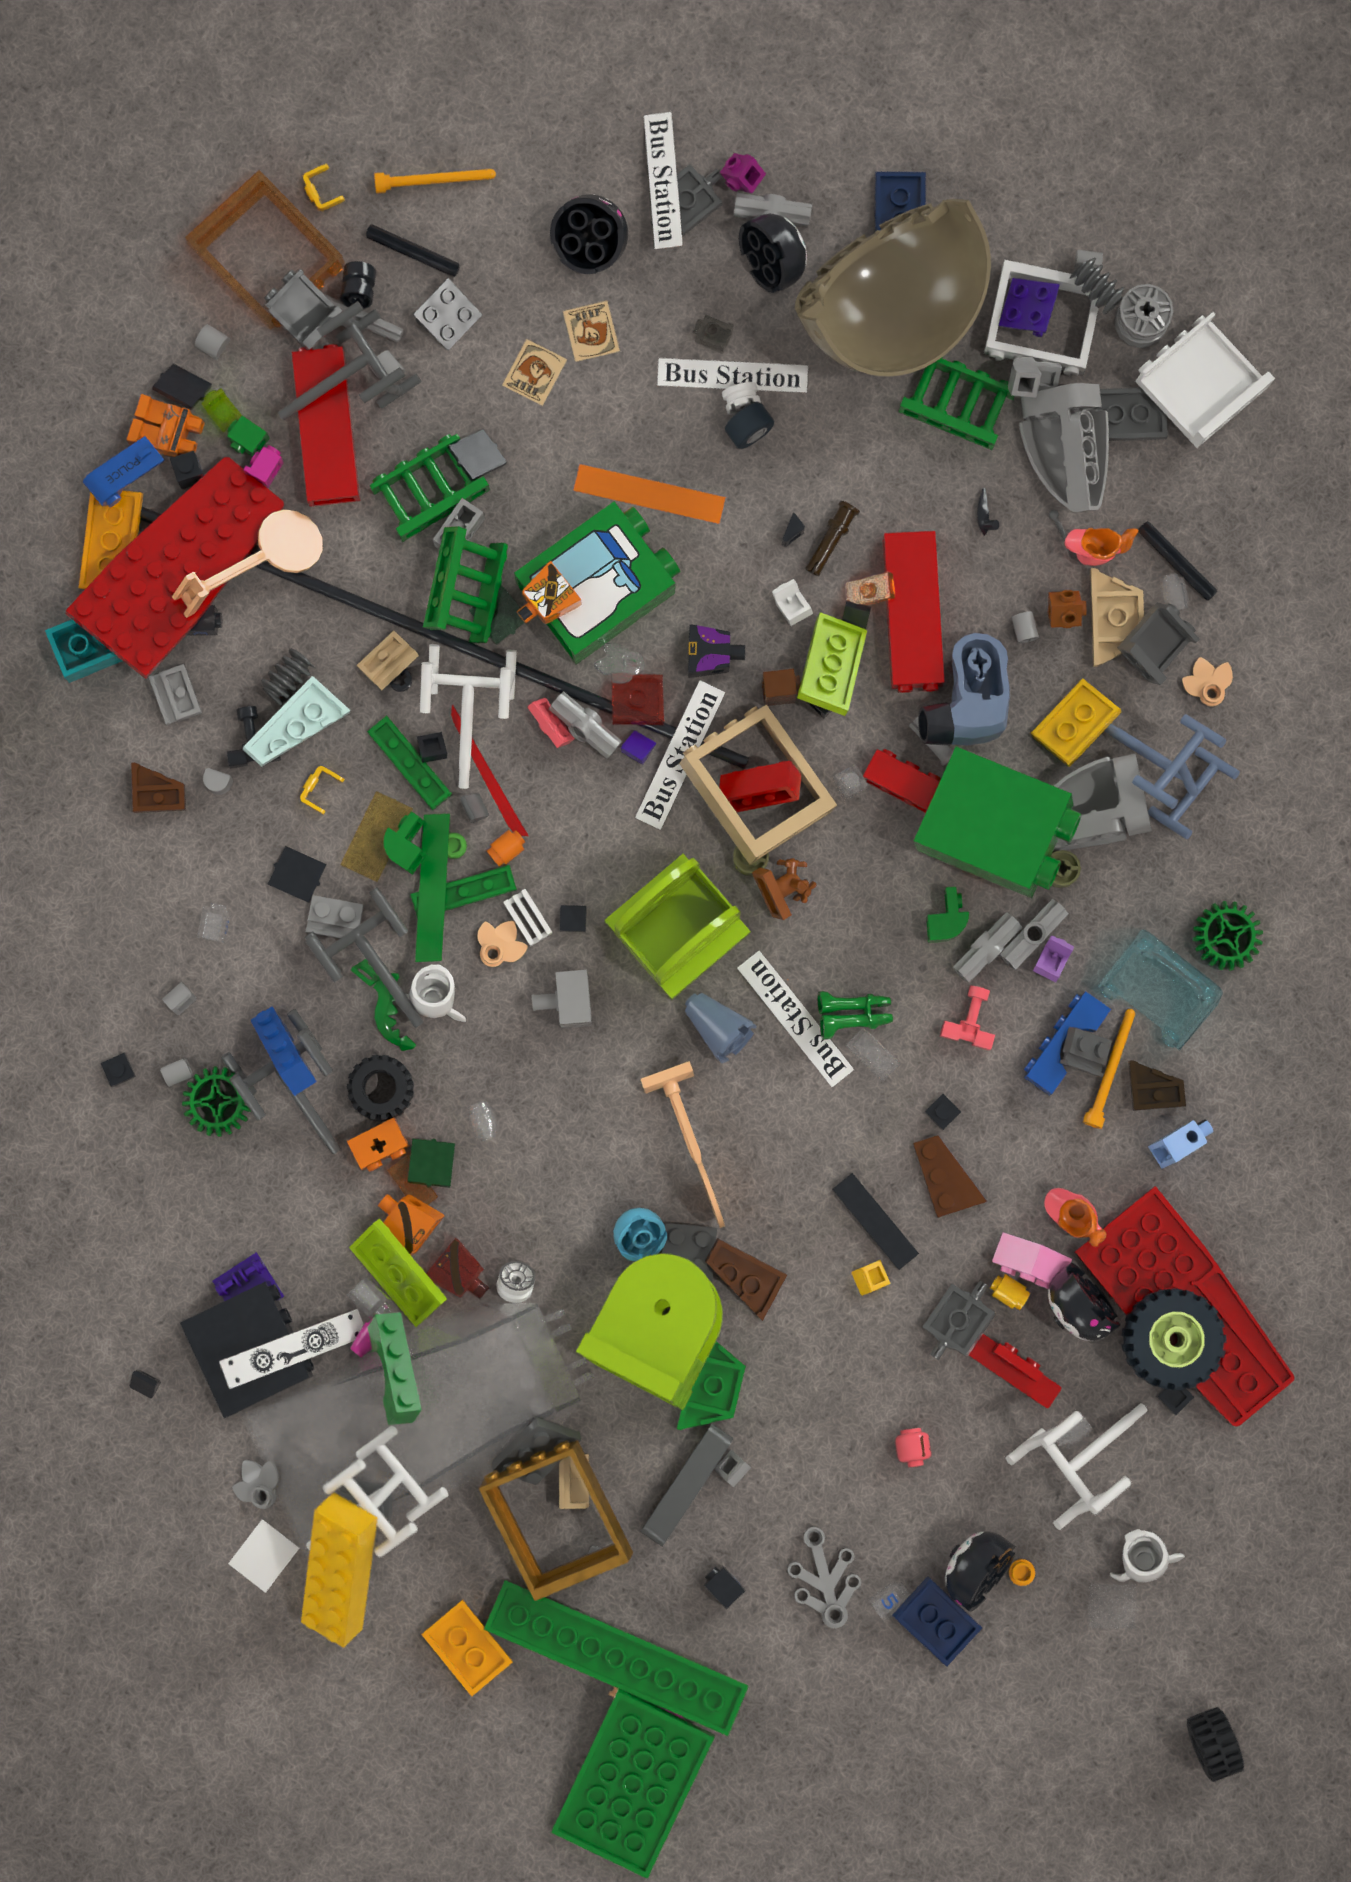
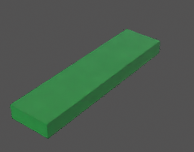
M385 716L367 731L432 811L452 796L450 790L427 763H422L420 754L388 716Z
M510 865L446 883L445 911L517 891ZM419 892L410 895L418 919Z

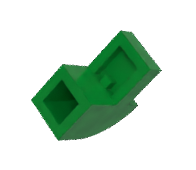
M411 811L408 816L405 815L399 822L397 833L389 827L387 828L384 835V848L386 854L393 862L413 875L427 853L411 843L425 822Z
M946 887L944 890L946 913L926 916L928 943L950 941L959 936L966 927L969 912H959L958 910L963 907L962 894L957 893V887Z

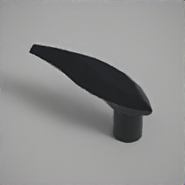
M982 488L977 506V522L984 536L988 530L999 529L998 520H989L986 488Z

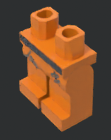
M141 394L134 415L137 419L133 418L126 439L130 446L146 436L159 454L176 457L191 451L196 453L197 443L188 440L187 436L189 432L201 435L205 425L203 419L193 415L190 409L152 399L150 396Z

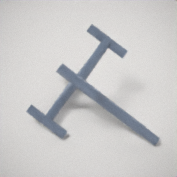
M1185 714L1180 723L1194 731L1195 734L1176 758L1171 761L1124 730L1110 724L1104 730L1106 733L1165 770L1154 785L1139 775H1136L1132 781V784L1171 809L1174 808L1168 816L1152 806L1148 810L1149 816L1183 838L1189 839L1192 835V830L1178 822L1180 817L1218 770L1234 780L1240 773L1239 770L1201 746L1198 747L1205 738L1222 748L1226 743V739ZM1194 751L1197 757L1209 764L1196 782H1194L1186 765L1187 759ZM1173 777L1182 780L1187 790V793L1179 803L1177 799L1163 791Z

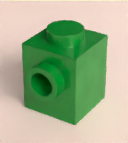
M243 415L239 420L235 419L227 431L229 433L227 436L231 442L230 447L241 455L246 452L253 457L257 451L260 452L270 439L265 430Z

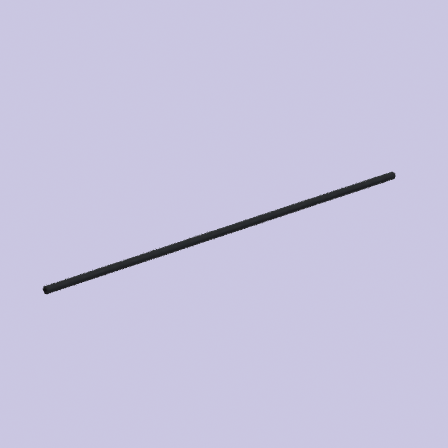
M143 506L141 507L140 519L151 524L161 515ZM250 552V554L247 556V558L250 557V556H252V555H254L255 553H254V552ZM268 561L255 566L498 668H506V657L445 631L424 628L423 622L302 572H284L272 566ZM516 661L515 675L559 693L564 691L575 700L672 739L677 730V727ZM723 746L708 754L742 769H745L749 757Z

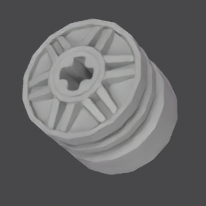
M1151 284L1137 285L1130 289L1122 298L1114 319L1115 330L1120 339L1128 345L1137 348L1150 347L1159 342L1173 316V304L1170 297L1160 287ZM1142 309H1146L1149 316H1144Z

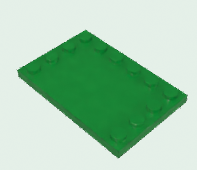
M618 1689L551 1833L648 1879L709 1751L715 1734Z

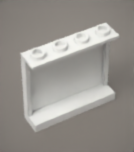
M1214 312L1206 318L1203 315L1192 324L1193 329L1188 333L1186 330L1180 333L1175 338V344L1171 348L1166 345L1156 355L1158 358L1153 363L1148 360L1138 370L1141 374L1135 381L1196 448L1201 446L1263 393L1275 380L1269 371L1262 376L1211 322L1216 315Z

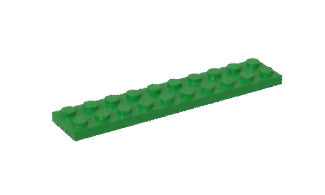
M506 1580L484 1630L726 1736H729L749 1688L744 1683L543 1597L535 1601L529 1590Z

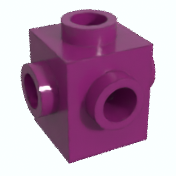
M733 153L720 171V174L726 180L725 184L735 192L740 190L751 194L766 175L756 159L749 154Z

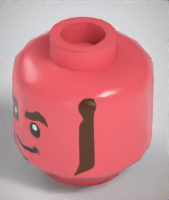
M921 1428L901 1430V1435L895 1438L898 1460L903 1463L907 1462L908 1467L923 1466V1460L931 1457L929 1435L922 1432Z

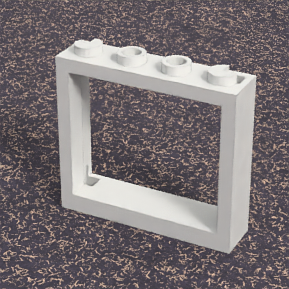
M1004 260L984 354L995 357L996 360H1004V358L1015 360L1021 357H1033L1037 362L1060 363L1061 370L1068 376L1071 374L1083 375L1087 365L1098 308L1095 306L1098 298L1091 301L1079 359L995 341L1008 279L1018 278L1060 284V290L1088 296L1091 292L1083 293L1081 290L1084 284L1076 286L1074 283L1077 276L1070 279L1072 275L1070 273Z

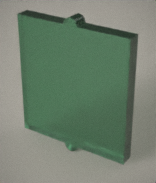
M502 584L498 590L497 607L493 614L491 634L489 636L496 645L510 634L514 635L516 633L515 630L524 624V621L516 612L520 609V606ZM472 607L469 610L473 617L475 615L476 607Z

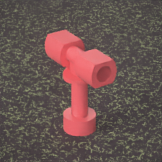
M970 985L967 996L971 997L972 1000L966 1021L961 1020L960 1024L944 1021L940 1037L954 1041L962 1039L972 1042L974 1047L990 1051L995 1035L980 1031L981 1026L976 1024L982 1001H988L990 990Z

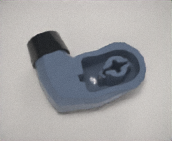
M973 633L964 636L954 645L952 654L954 676L952 703L943 702L920 708L918 727L923 744L947 746L951 744L966 746L982 744L998 739L1007 727L1010 687L1007 672V650L999 640L988 634Z

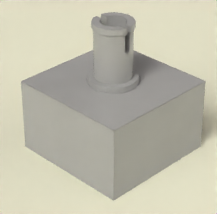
M587 970L555 972L557 985L555 993L532 995L533 1011L556 1009L559 1011L561 1029L592 1026Z

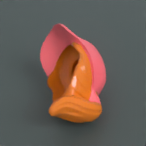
M1109 528L1074 529L1068 533L1064 543L1067 549L1076 553L1078 560L1082 564L1098 566L1112 560L1116 554L1126 553L1131 548L1138 529H1127L1122 535Z
M1054 1188L1047 1193L1044 1201L1045 1209L1049 1216L1064 1231L1077 1238L1089 1237V1243L1092 1246H1098L1099 1243L1105 1240L1107 1233L1099 1226L1096 1209L1087 1198L1062 1188Z

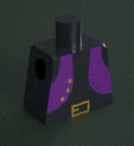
M689 624L688 678L728 673L730 660H745V645H731L729 631Z

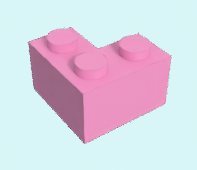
M1002 1233L992 1260L993 1263L1001 1266L1000 1271L1012 1276L1019 1272L1021 1273L1020 1278L1035 1282L1036 1285L1049 1289L1054 1276L1072 1261L1071 1258L1043 1245L1006 1233Z

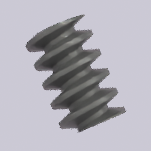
M1094 257L1079 266L1070 276V279L1077 276L1074 284L1076 286L1084 284L1081 291L1083 293L1091 291L1088 298L1091 301L1098 298L1095 306L1097 308L1105 306L1102 313L1106 315L1122 300L1121 294L1124 287L1115 290L1114 287L1117 280L1108 282L1110 273L1107 272L1101 275L1100 272L1103 265L1094 268L1093 265L1096 261Z
M292 648L289 649L292 658L282 657L284 666L278 663L275 664L278 673L269 671L270 681L264 678L261 679L264 687L262 689L280 706L283 704L279 697L282 696L289 699L290 696L287 689L296 691L297 689L293 682L297 681L303 684L304 681L301 674L310 676L311 674L307 667L315 668L305 656Z

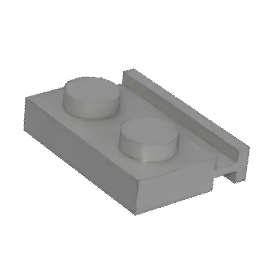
M184 664L162 671L160 674L149 676L167 726L202 713Z
M313 895L305 932L311 933L313 931L316 935L340 939L361 924L364 905Z

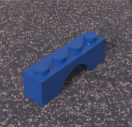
M1086 991L1081 996L1075 995L1068 1005L1071 1011L1067 1017L1061 1015L1053 1027L1057 1030L1053 1037L1047 1036L1038 1048L1042 1052L1037 1060L1032 1057L1024 1068L1027 1072L1024 1078L1049 1096L1053 1094L1067 1074L1063 1065L1060 1064V1050L1062 1043L1066 1039L1068 1028L1075 1027L1084 1031L1095 1032L1111 1011L1109 1007Z
M273 1006L260 1012L250 1020L279 1075L294 1096L317 1082L293 1043L294 1039Z

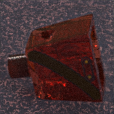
M458 1238L452 1241L426 1273L433 1283L460 1298L469 1290L480 1300L490 1289L489 1286L479 1279L485 1269Z

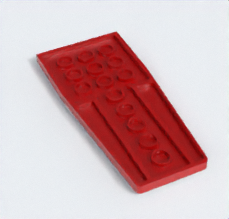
M224 457L118 553L65 610V614L146 679L196 625L228 583L227 581L212 589L197 611L186 618L184 612L188 608L182 598L174 600L172 597L184 578L195 572L200 581H205L246 559L258 543V531L262 522L273 512L283 510V500L252 475L246 474L244 469L231 458Z
M1156 1186L1102 1228L1107 1233L1102 1243H1099L1098 1246H1092L1089 1243V1239L1074 1251L1126 1316L1131 1313L1132 1307L1137 1301H1141L1144 1296L1163 1289H1180L1194 1292V1294L1208 1300L1207 1303L1210 1306L1215 1307L1218 1311L1217 1316L1223 1320L1225 1326L1222 1328L1227 1341L1223 1346L1225 1354L1224 1358H1221L1218 1363L1220 1366L1217 1371L1212 1372L1208 1380L1197 1384L1195 1388L1232 1426H1240L1294 1381V1374L1207 1248ZM1174 1332L1169 1338L1172 1346H1175L1178 1341V1337Z

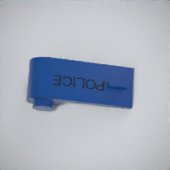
M144 436L90 472L84 478L83 483L102 507L107 505L112 507L121 500L120 495L125 487L164 462V459L147 437Z

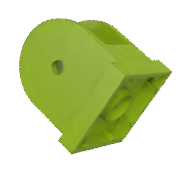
M684 854L680 855L604 920L607 926L671 1000L751 932L740 920L741 911L736 906H732L702 872L698 861L695 858L689 860Z
M656 1254L644 1257L631 1264L619 1276L589 1334H585L576 1352L592 1364L683 1411L692 1394L691 1389L720 1334L723 1321L721 1299L711 1281L699 1267L689 1260L670 1254ZM667 1308H670V1311L666 1315H663V1312Z

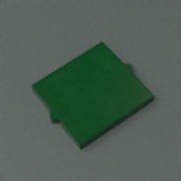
M412 1138L407 1183L422 1184L428 1188L431 1186L450 1188L455 1143L439 1142L434 1138L431 1141Z

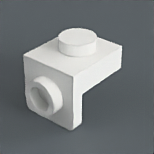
M794 579L781 584L772 591L777 607L790 626L813 614L811 607L800 593Z

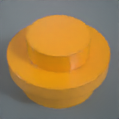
M1018 1559L1010 1565L1009 1577L1014 1584L1026 1586L1033 1581L1035 1568L1028 1560Z

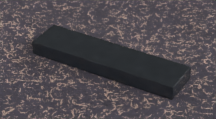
M853 1173L832 1189L898 1270L919 1254Z

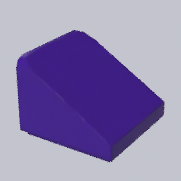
M634 730L620 749L622 753L643 765L654 749L656 742Z

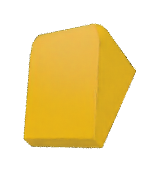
M881 1260L851 1272L861 1296L891 1284Z

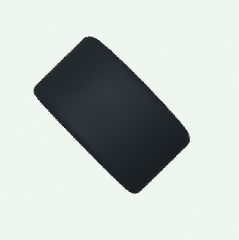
M752 403L740 410L727 422L725 432L738 449H744L764 437L774 426V419L762 403Z

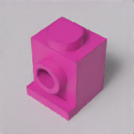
M270 445L266 448L263 447L261 452L257 451L250 462L251 468L245 466L244 472L252 475L265 487L269 488L284 464L280 456L281 452Z

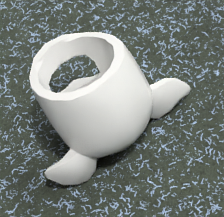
M429 965L422 968L412 981L410 994H405L416 1012L429 1018H438L447 1014L454 1020L466 1022V1018L462 1014L452 1009L455 985L449 971L441 965Z
M1137 1529L1125 1535L1126 1543L1123 1547L1122 1559L1126 1572L1121 1574L1111 1572L1110 1576L1120 1582L1133 1579L1136 1582L1147 1583L1161 1577L1167 1570L1168 1563L1180 1561L1185 1556L1182 1553L1168 1555L1166 1546L1157 1535Z

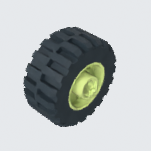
M1163 1289L1144 1296L1141 1301L1135 1303L1132 1307L1133 1310L1130 1314H1127L1124 1320L1126 1324L1122 1328L1123 1344L1121 1345L1123 1352L1126 1353L1128 1365L1135 1370L1134 1373L1139 1378L1144 1379L1146 1383L1162 1389L1182 1390L1196 1387L1197 1384L1208 1380L1212 1372L1217 1371L1220 1366L1218 1364L1220 1359L1224 1358L1225 1350H1223V1346L1227 1341L1222 1329L1225 1327L1223 1320L1219 1319L1217 1316L1218 1311L1214 1306H1210L1207 1303L1208 1300L1188 1290ZM1173 1332L1178 1337L1175 1346H1172L1169 1341L1170 1335Z

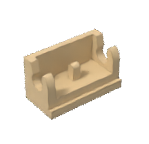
M585 1454L589 1462V1454ZM568 1456L559 1462V1509L589 1508V1492L571 1456Z

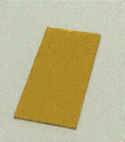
M376 791L340 865L378 882L389 860L384 848L385 832L389 827L397 833L399 822L405 815L408 816L413 811V808Z

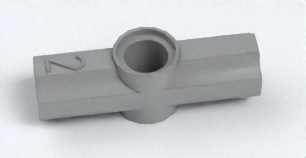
M737 193L734 216L753 219L762 214L772 213L785 217L794 226L809 228L812 204L788 201L783 196L776 194H766L762 197Z
M564 691L549 707L553 714L569 726V732L575 739L580 742L589 743L606 759L611 756L622 742L602 724L600 716L595 711L589 708L584 709Z
M1051 899L999 956L1009 967L1016 970L1069 913L1060 903ZM1028 929H1037L1040 932V939L1038 941L1030 940L1027 935Z
M1006 912L988 932L985 931L970 946L971 949L952 968L963 980L969 983L986 964L989 965L1005 949L1004 946L1023 927L1012 915Z

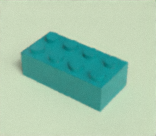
M72 619L45 630L62 674L69 683L123 661Z

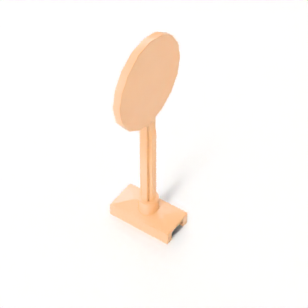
M281 510L273 512L262 522L258 531V545L261 551L205 581H200L195 572L187 575L172 597L174 600L182 598L188 607L184 612L187 618L197 611L212 589L264 561H268L272 566L284 572L298 573L308 570L319 560L323 550L322 536L318 527L309 517L297 511Z
M690 1061L641 1078L645 1094L663 1088L666 1097L670 1098L689 1153L698 1167L717 1223L720 1228L725 1227L714 1192L702 1164L699 1146L679 1095L681 1090L678 1082L694 1076Z

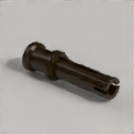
M841 500L838 505L840 507L834 518L828 521V531L810 562L805 567L811 573L817 564L813 574L818 577L841 536L848 534V527L854 516H858L860 513L856 507Z

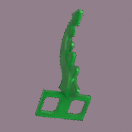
M367 959L353 966L351 971L369 986L375 984L373 988L378 993L374 1019L381 1035L390 1043L399 1046L401 1051L414 1049L416 1044L407 1035L400 1038V1030L391 1029L397 1023L395 1019L389 1017V1015L398 1013V1009L393 1004L395 999L374 969L368 964ZM359 969L363 970V971H364L365 973H367L372 979L366 978V977H365L362 973H360L358 970H359ZM391 973V975L397 982L399 979V974Z

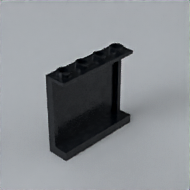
M270 1281L263 1282L180 1322L223 1418L236 1414L314 1376L312 1373L314 1365L309 1358L231 1389L228 1386L219 1361L295 1333L289 1324L292 1322L290 1313L287 1308L282 1309L278 1300L281 1298L280 1292L275 1284L271 1285Z

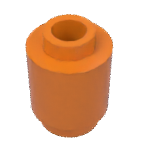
M508 829L490 844L491 847L486 852L500 867L503 863L505 865L525 850L522 846L525 840L516 830L512 833Z

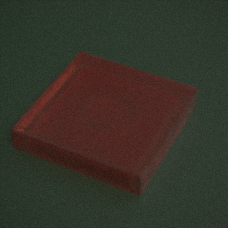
M611 674L612 724L664 725L663 675Z

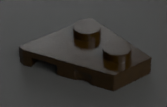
M1128 1061L1133 1111L1186 1107L1184 1080L1139 1064L1137 1061Z

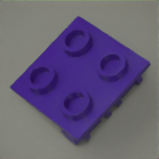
M1012 278L999 326L1033 331L1032 334L1034 336L1042 337L1043 333L1047 331L1060 284Z
M257 1252L213 1280L217 1293L225 1301L266 1281H270L271 1285L275 1284L281 1298L284 1297Z

